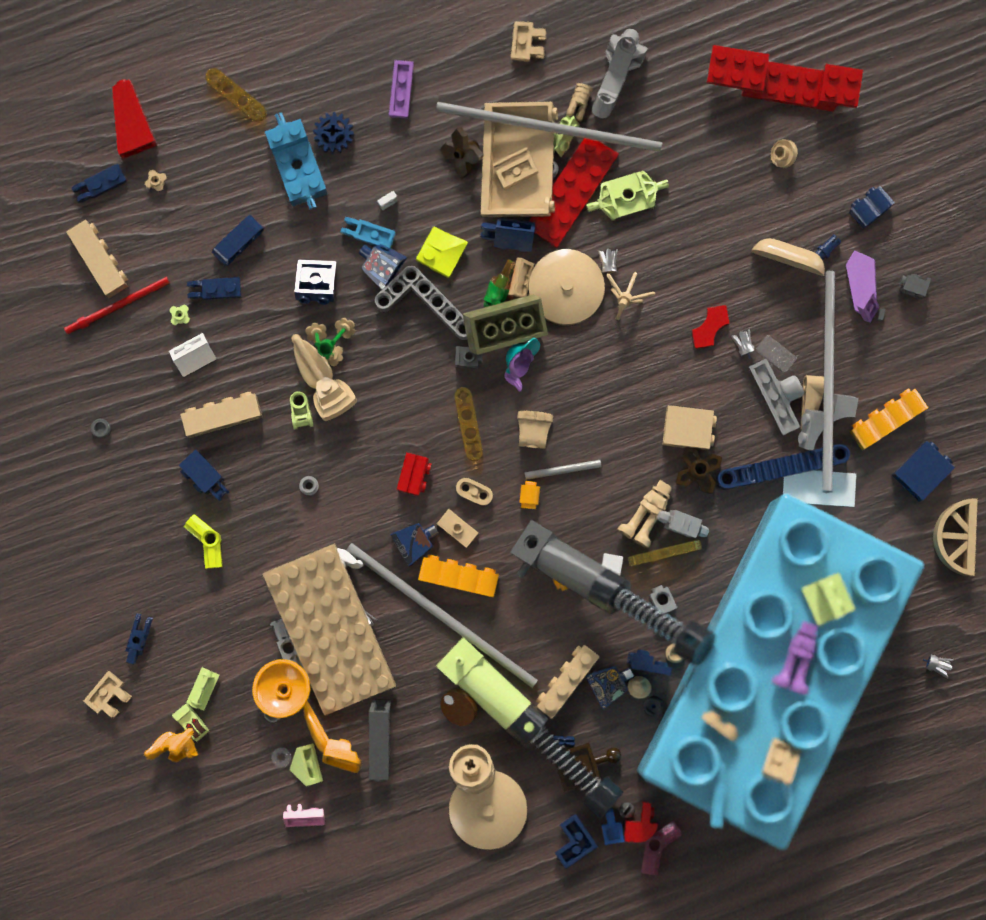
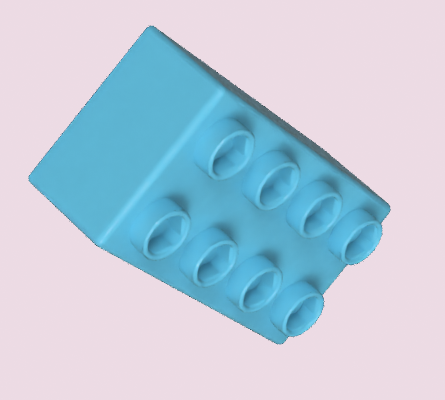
M784 494L770 502L707 628L715 633V644L707 658L700 665L694 666L691 663L689 664L637 768L638 774L646 781L712 814L714 784H717L720 763L724 764L723 784L726 785L723 820L778 849H785L923 571L924 564L920 560L789 494ZM839 573L855 610L837 619L817 625L802 588ZM803 621L818 626L816 632L818 637L815 639L816 652H814V659L811 660L805 677V684L809 688L808 696L789 690L801 660L799 657H797L788 689L771 683L772 678L781 673L788 656V648L791 646L790 642L797 634V629H801ZM713 711L721 717L720 722L724 725L729 723L738 729L736 734L739 736L736 741H731L701 719L704 713ZM773 738L793 746L792 748L801 749L789 787L786 786V783H779L761 775Z

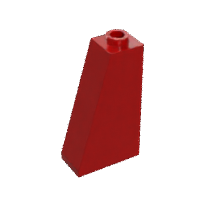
M130 79L118 81L116 85L112 86L117 151L123 160L157 146V143Z

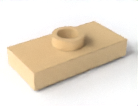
M523 258L516 259L508 295L515 298L527 296L529 279L534 263Z
M450 509L437 522V525L466 548L478 535L475 529Z

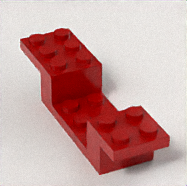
M717 45L712 46L706 84L742 89L741 96L833 112L837 105L850 108L858 107L863 70L825 64L823 70L769 62V54Z

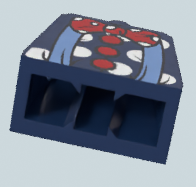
M382 244L374 246L373 249L364 245L359 251V255L366 259L362 270L381 289H384L397 276L407 259L406 256Z

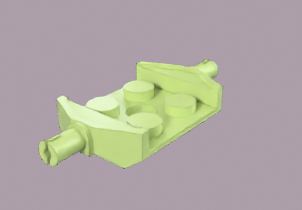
M640 171L601 183L599 199L597 202L586 204L588 212L599 208L602 209L614 221L616 218L648 208L653 209L656 192L669 187L667 180L658 183L653 182L647 173ZM625 190L633 192L631 199H626L623 196Z

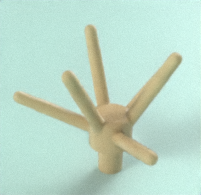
M634 272L626 292H621L611 275L607 274V278L614 287L611 291L618 298L619 311L616 320L620 319L623 310L629 307L630 304L642 303V298L655 295V292H650L632 297L630 291L635 282L637 272Z

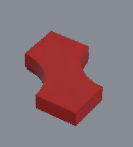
M726 305L707 308L705 322L700 327L691 330L695 349L714 346L716 332L721 327L729 325Z

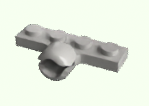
M767 358L750 366L749 368L782 434L785 435L800 428L790 407L792 401L804 395V389L796 376H791L778 381Z

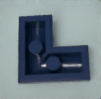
M576 814L560 824L570 842L557 850L555 854L565 869L598 847Z

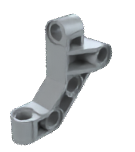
M634 29L625 30L620 37L612 34L605 52L610 65L592 107V112L597 117L607 118L611 114L629 70L640 67L648 48L638 44L639 34Z

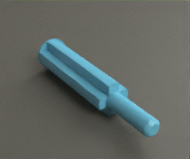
M721 763L717 784H714L711 826L723 827L726 785L723 784L725 765Z

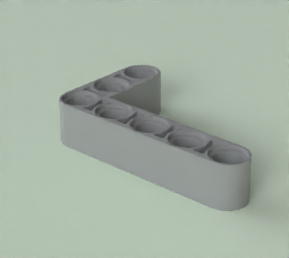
M415 266L406 267L375 297V304L378 310L388 312L412 290L458 338L467 340V335L459 332V328L465 326L463 315ZM409 272L417 274L414 280L406 278ZM401 285L403 290L400 293L393 292V287ZM424 285L430 288L429 292L425 294L419 291ZM380 299H389L388 305H379ZM435 299L443 301L440 307H435L432 303ZM450 312L456 314V318L453 321L446 319V315Z

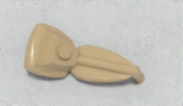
M294 334L291 340L294 343L296 363L306 383L316 389L313 396L316 410L324 421L336 418L349 410L357 402V399L346 383L341 380L332 379L333 372L325 357L321 356L318 350L310 343L302 340L298 334Z

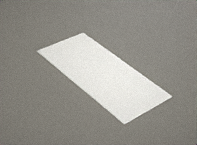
M810 471L784 477L783 495L789 494L807 504L854 507L856 474L833 472L831 493L822 492L823 471Z

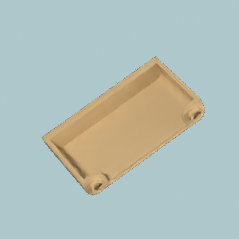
M553 102L485 103L486 111L555 123V119H558V109L554 108ZM484 120L481 215L483 217L551 216V212L555 211V202L552 201L554 133ZM527 147L539 173L505 190L493 163Z

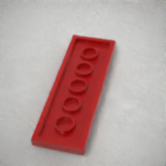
M584 138L553 184L552 201L555 202V211L551 212V216H532L529 222H535L534 234L555 248H558L619 156V153L600 141Z

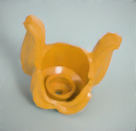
M188 728L183 733L177 735L172 732L162 734L152 747L145 751L144 756L151 760L157 758L163 752L169 751L168 759L175 763L186 757L193 758L197 756L198 752L191 738L193 729Z

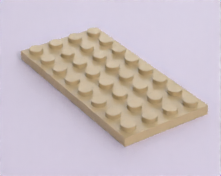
M335 543L263 573L302 666L309 677L310 684L324 716L396 687V683Z

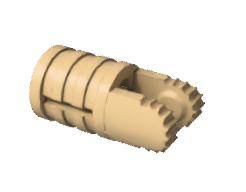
M581 83L576 84L573 98L566 113L567 116L571 117L576 106H579L576 120L582 121L591 95L590 93L592 92L590 86Z

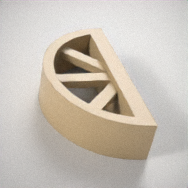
M966 499L949 506L939 516L933 532L935 551L942 563L951 571L969 577L975 576L978 499ZM964 505L965 521L955 511L957 508ZM949 515L962 527L964 534L942 532ZM942 538L964 540V543L948 556L944 549ZM962 553L963 568L953 562Z

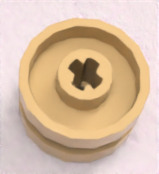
M466 745L455 751L450 759V773L460 790L470 794L481 793L488 789L494 781V764L484 748L478 745Z

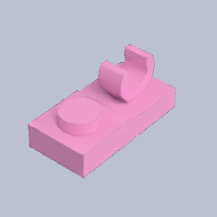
M298 804L297 811L293 812L291 805H288L287 812H284L286 827L325 825L323 809L311 808L302 811L301 804Z

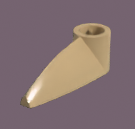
M805 375L801 430L803 425L802 416L805 413V409L819 410L824 394V377Z

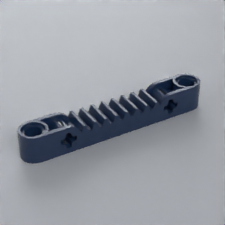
M842 444L834 445L833 466L845 463L850 457L849 449ZM823 448L725 469L717 475L716 483L719 488L729 490L823 469ZM836 450H840L843 453L842 460L835 457L834 453ZM723 475L731 477L730 484L726 485L722 482Z

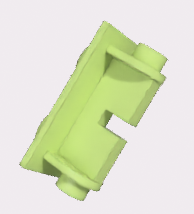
M566 116L560 122L563 125L580 126L573 116L572 118ZM554 133V151L556 150L559 156L562 157L564 152L568 150L573 136Z
M202 667L186 703L204 711L220 675Z

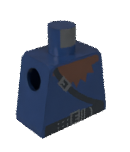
M420 523L390 535L410 567L433 548L430 539L439 535L434 524L423 530Z

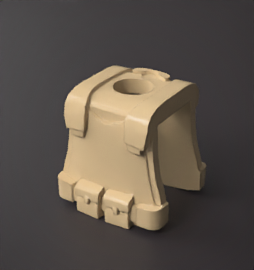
M519 411L517 417L520 427L519 446L545 449L548 430L551 422H553V415L536 411Z

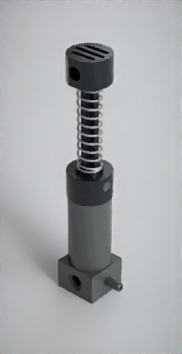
M533 520L530 521L510 552L523 562L516 574L519 578L523 579L531 567L587 599L591 604L604 610L607 614L612 615L622 608L623 613L629 612V617L634 615L635 620L640 619L642 624L647 623L648 628H654V632L660 631V635L663 636L665 634L667 640L673 639V643H675L674 654L694 666L700 665L707 658L715 644L716 635L714 632L696 621H691L683 627L681 622L677 623V620L671 619L670 615H664L663 611L658 612L657 607L652 608L650 603L646 604L645 600H640L638 596H633V593L630 592V580L574 549L559 539L553 532Z

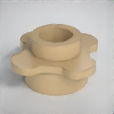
M155 170L149 171V178L145 182L146 187H152L157 191L163 190L164 181L167 179L164 173H156Z

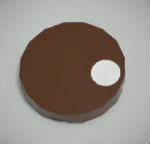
M451 689L445 693L441 699L440 706L443 714L450 722L459 726H466L475 719L478 708L474 699H471L468 696L469 694L461 689Z

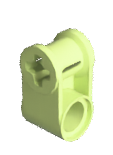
M294 392L290 397L294 430L308 425L313 427L308 397L302 392ZM297 396L304 397V403L300 406L294 403Z

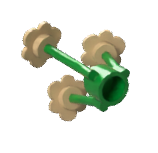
M346 318L336 321L335 327L338 330L333 340L325 339L327 337L326 326L323 324L313 323L312 326L307 327L305 330L308 335L307 339L309 341L313 340L315 346L318 347V353L325 357L331 366H336L338 361L343 360L341 355L343 353L342 347L335 346L341 336L349 339L356 332L354 322L351 320L347 321Z

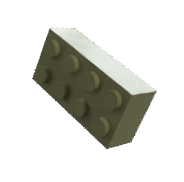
M535 295L525 296L462 314L469 350L476 355L548 335L542 300Z

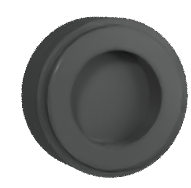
M96 419L91 424V432L98 438H105L111 432V425L104 419Z

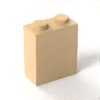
M668 405L666 408L662 445L680 448L689 447L708 451L710 446L714 445L715 435H711L712 427L716 426L717 416H713L714 411Z

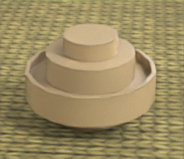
M785 139L777 141L771 150L773 164L782 168H787L794 164L798 154L796 145L792 141Z

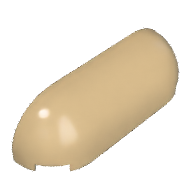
M763 239L751 251L752 253L824 276L825 273L824 263L818 254L776 239Z

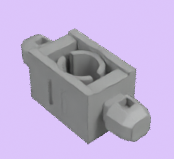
M670 510V512L659 511L657 515L658 521L664 523V528L689 538L708 536L709 529L701 525V519L677 510Z

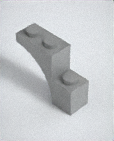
M834 394L833 422L845 417H855L859 398ZM805 409V413L802 416V430L798 436L799 447L814 450L816 440L823 431L824 411Z

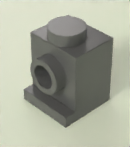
M911 274V276L903 275L899 283L901 287L900 293L922 300L926 296L931 278L927 277L923 280L921 276Z
M456 346L455 367L478 369L479 364H482L483 353L476 355L469 350V347ZM466 354H472L473 358L471 360H467L465 358Z

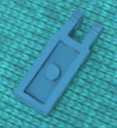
M345 217L344 221L347 224L357 226L355 232L347 228H341L340 232L342 234L375 246L382 244L391 249L396 234L395 231L363 220Z

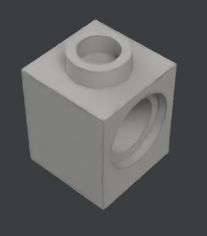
M660 585L652 589L653 593L649 597L653 606L657 607L658 612L663 611L665 614L677 608L668 587L663 588ZM664 594L667 597L665 605H660L657 602L658 595Z

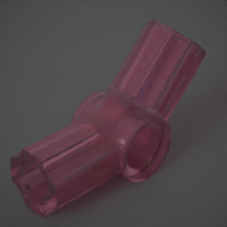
M673 820L645 841L641 873L658 876L662 850L683 835ZM653 839L659 841V847L655 850L649 848V843Z

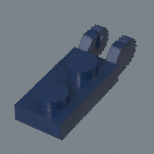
M117 163L85 179L84 182L74 185L71 189L76 193L88 188L89 192L76 198L78 203H81L91 198H96L126 183L127 180Z
M240 277L187 282V287H202V293H188V299L203 298L206 300L241 297Z

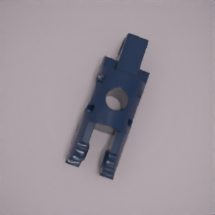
M136 613L125 650L129 652L126 660L127 663L135 664L138 655L142 656L153 618L148 617L144 630H140L138 627L141 622V614ZM136 637H139V638H140V642H139V643L136 642V640H135Z

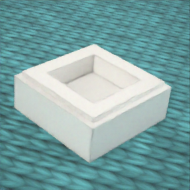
M392 191L377 201L380 208L385 210L398 202V198L395 192Z

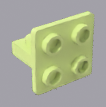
M839 573L802 588L817 625L837 619L855 610Z

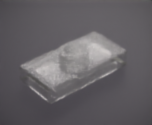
M768 334L755 349V351L764 358H767L768 361L784 373L787 372L797 359L795 355Z

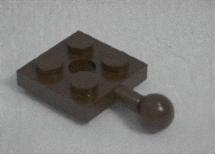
M589 742L566 749V751H570L569 754L572 757L576 756V761H581L583 768L587 767L586 770L589 773L592 772L594 778L598 777L597 781L601 780L597 768L598 764L607 761L617 763L621 759V752L615 747L608 749L606 754L594 757ZM555 763L564 792L581 787L579 784L575 785L573 779L569 780L570 776L564 774L562 768L558 769L559 765Z

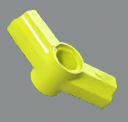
M194 514L186 522L184 528L203 543L205 569L222 567L220 534ZM210 534L216 536V541L213 544H208L207 537Z

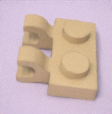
M515 21L511 60L530 62V56L543 59L544 47L531 46L532 38L546 40V29L533 28V23Z
M108 671L83 702L96 713L100 714L103 710L111 718H115L119 711L109 704L110 700L116 695L121 701L127 703L132 696L121 689L124 683L112 672Z

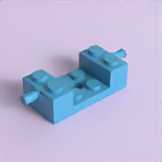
M277 113L275 117L278 126L265 131L289 200L292 207L307 202L309 210H313L310 202H312L314 209L317 208L314 199L326 195L328 192L301 119L285 122L283 113H279L280 118ZM296 160H300L302 162V167L300 169H294L292 167V163Z

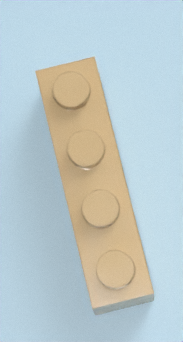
M84 220L66 231L108 298L128 287L126 283L128 278L122 270L118 271L116 267L118 262L113 255L109 256L107 253L108 246L103 239L99 240L96 234L99 232L93 223L89 224L87 220Z
M251 392L242 393L240 398L233 399V397L224 398L222 403L214 404V402L206 403L203 405L204 408L197 410L196 407L188 408L185 410V413L180 414L188 438L263 418L257 395L255 393L251 394Z

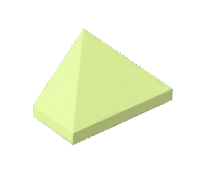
M314 743L296 748L290 771L306 786L323 781Z

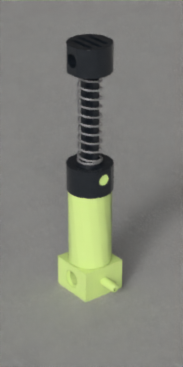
M462 638L438 663L437 667L452 682L466 691L521 747L527 742H534L536 748L540 747L542 749L541 753L547 754V759L551 758L553 764L559 765L558 769L562 768L564 774L570 776L569 780L573 779L575 785L579 784L581 786L580 790L586 791V797L582 802L595 815L601 818L624 792L607 776L597 781L598 777L594 778L592 772L589 773L586 770L587 767L583 768L580 765L581 761L577 762L575 760L576 756L572 757L569 754L570 751L564 749V745L560 746L558 744L559 740L555 741L553 735L550 736L547 733L548 730H544V724L549 718L483 658L484 656L465 638Z

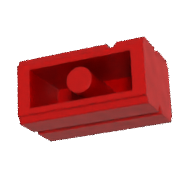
M406 452L396 490L420 497V493L425 492L427 484L424 481L425 474L429 475L432 465L428 463L429 458Z

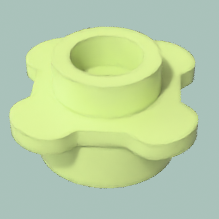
M186 305L177 308L175 306L171 307V323L173 325L178 323L187 324L190 321L187 313L189 308Z

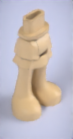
M659 480L656 487L653 486L652 490L643 497L644 499L640 502L637 512L629 523L621 524L617 530L625 537L632 539L647 512L650 513L644 525L633 539L635 543L648 549L651 544L649 539L650 531L658 520L657 515L659 511L666 510L667 501L670 498L669 494L673 488Z

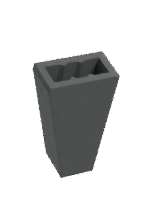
M372 700L369 710V779H374L376 782L389 780L391 700Z

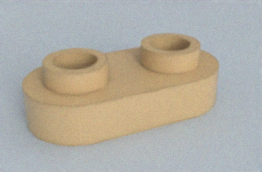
M462 478L457 482L456 490L461 497L481 506L488 505L492 501L493 493L490 488L469 478ZM464 485H468L470 487V489L467 492L462 490V487ZM481 493H486L487 498L482 500L479 496Z
M713 711L710 713L705 712L701 719L731 741L735 742L739 735L736 734L738 729L729 723L724 725L720 722L721 717Z

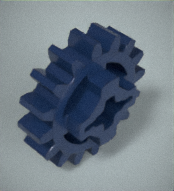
M333 112L332 116L326 113L325 119L320 116V123L315 122V127L318 129L313 130V134L317 135L314 137L315 142L319 141L317 144L319 148L324 146V152L330 149L332 154H334L335 150L342 153L341 148L348 149L347 143L353 142L350 138L354 136V132L350 131L353 129V125L349 124V118L343 120L344 116L342 113L339 117L336 116V112ZM338 122L341 123L346 129L340 128ZM333 130H336L337 133H335L334 136H331ZM322 137L327 138L329 140V144L326 143L322 139Z

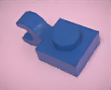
M610 808L605 813L607 824H601L605 845L624 842L621 821L615 822L613 808Z

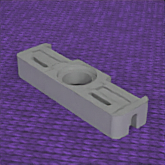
M280 619L272 622L270 626H274L273 630L277 640H279L277 645L282 658L293 661L303 668L295 647L294 651L290 654L285 653L283 650V646L286 643H292L283 620Z

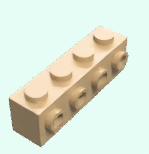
M585 645L582 647L577 646L571 654L574 656L571 662L566 661L560 669L561 675L558 678L554 677L548 684L550 687L546 694L542 692L536 700L538 702L537 707L551 718L555 716L600 657Z

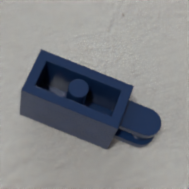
M498 218L497 224L488 222L481 224L483 232H481L480 237L484 240L495 241L494 247L532 252L535 222Z
M196 449L179 464L182 468L180 473L187 480L191 478L195 482L193 486L200 494L204 492L208 495L211 492L221 501V498L226 493H230L221 483L224 478ZM219 485L221 488L215 492L213 489Z

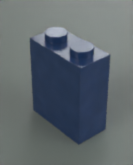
M928 441L922 443L892 474L919 502L923 501L955 468L952 465V460L946 455L942 456L938 452L939 448L933 442L929 443Z

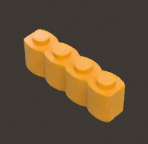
M910 389L905 390L899 394L901 398L896 402L894 399L884 404L885 409L879 412L876 409L868 414L869 419L865 422L859 420L851 425L853 429L849 432L861 450L866 449L928 408L916 389L912 391Z
M428 555V558L423 557L418 580L494 598L499 574H495L496 570L484 568V571L477 570L476 565L468 563L465 566H460L458 561L451 559L443 562L439 561L440 557Z

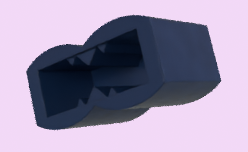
M881 186L876 189L872 187L865 193L866 197L860 200L858 198L850 205L852 208L849 213L863 229L889 210L895 203Z

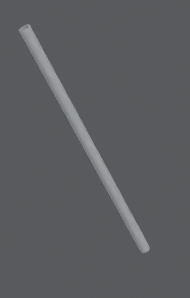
M437 102L436 107L437 112L658 152L661 151L662 142Z
M834 271L825 272L822 492L824 493L832 492Z
M353 543L349 545L346 550L347 552L361 560L367 567L533 688L538 681L536 678Z

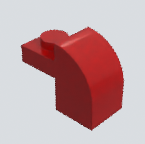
M642 802L641 821L625 820L624 841L644 842L655 834L658 824L650 822V819H654V807H651L650 802Z

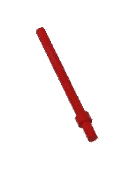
M165 277L87 317L83 316L77 319V322L64 329L67 334L80 328L84 329L90 323L170 284V282Z

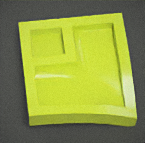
M433 227L416 261L449 278L468 242Z

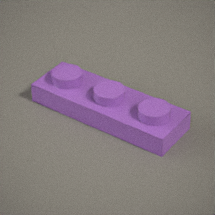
M394 61L389 117L408 119L413 62Z

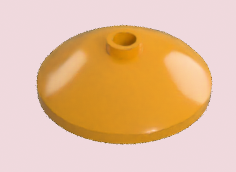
M286 659L269 662L260 669L254 679L252 691L255 703L261 711L271 717L286 718L296 714L305 706L310 695V680L306 671L299 664ZM283 688L288 689L286 694L282 693Z

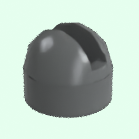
M625 802L619 807V813L623 818H631L635 813V808L631 803ZM628 806H630L631 809L625 816L623 813L627 810Z

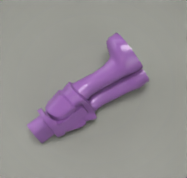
M803 621L801 629H797V634L790 642L791 646L788 648L789 652L784 667L779 675L772 678V684L788 689L797 657H799L801 660L789 690L808 696L809 688L805 684V677L810 662L814 659V652H816L815 639L818 637L816 635L818 626Z

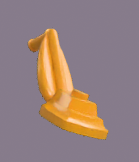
M307 700L303 707L304 717L316 747L323 753L322 762L346 771L359 772L362 762L358 758L357 753L352 751L351 742L345 739H340L339 741L328 739Z

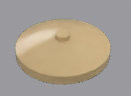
M563 249L547 254L535 265L530 275L529 295L541 298L545 319L554 324L575 325L584 322L598 310L604 296L605 284L600 268L589 256L576 250Z
M495 771L494 781L484 792L470 794L460 790L458 786L455 788L449 806L450 820L458 836L469 845L480 849H497L512 842L523 829L527 817V803L520 786L508 775Z

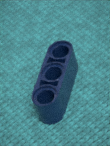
M248 215L214 247L212 254L224 266H228L262 234L264 227L252 215Z

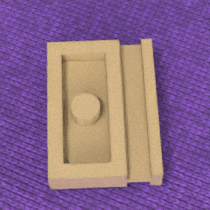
M527 147L493 163L505 190L539 173Z
M773 738L761 775L779 783H786V786L789 787L801 749L792 748L793 746Z

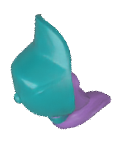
M532 338L526 344L517 343L512 345L506 354L507 369L504 375L505 379L515 386L519 392L522 390L520 378L527 373L530 363L534 360V355L540 349V343L536 338Z

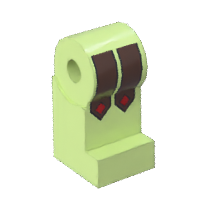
M189 704L183 705L172 715L185 730L188 728L193 729L192 738L197 742L209 732L202 719Z

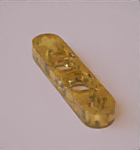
M212 68L207 71L205 78L213 89L253 121L260 122L265 119L266 110L260 102L220 70ZM217 75L218 79L222 82L221 85L216 80L211 81L210 76ZM226 85H232L234 87V91L230 94H226L224 92V87ZM242 96L248 98V103L244 106L238 104V99ZM251 105H252L253 108H255L256 110L261 109V110H260V111H261V115H260V116H259V115L254 116L255 113H254V111L250 108Z
M461 387L455 392V402L465 453L469 460L477 461L482 457L483 450L472 394L469 389ZM464 391L465 394L469 395V397H466V404L471 403V406L459 408V405H463L462 399H458V396L461 395L460 392ZM464 410L472 412L470 420H464L461 417ZM469 428L476 431V436L472 439L465 436V431ZM478 440V444H474L475 449L479 450L480 453H477V457H473L472 454L469 455V452L472 451L471 444L467 446L466 442Z
M700 540L630 556L627 559L629 567L701 550L702 545Z

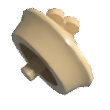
M635 676L628 682V690L634 698H645L651 693V684L646 678Z

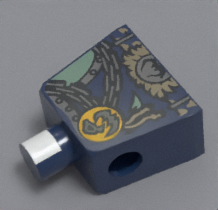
M612 666L587 674L585 677L601 708L604 709L628 691L625 682L633 679L634 675L629 667L619 672L616 666Z

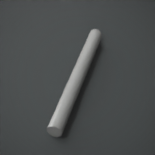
M595 460L525 472V478L528 480L601 467V461Z

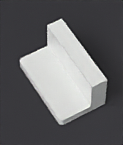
M203 333L169 351L183 377L216 360V356Z

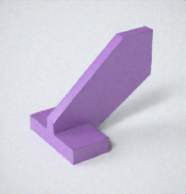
M854 250L846 264L854 308L857 313L861 314L863 320L870 323L879 309L875 260Z

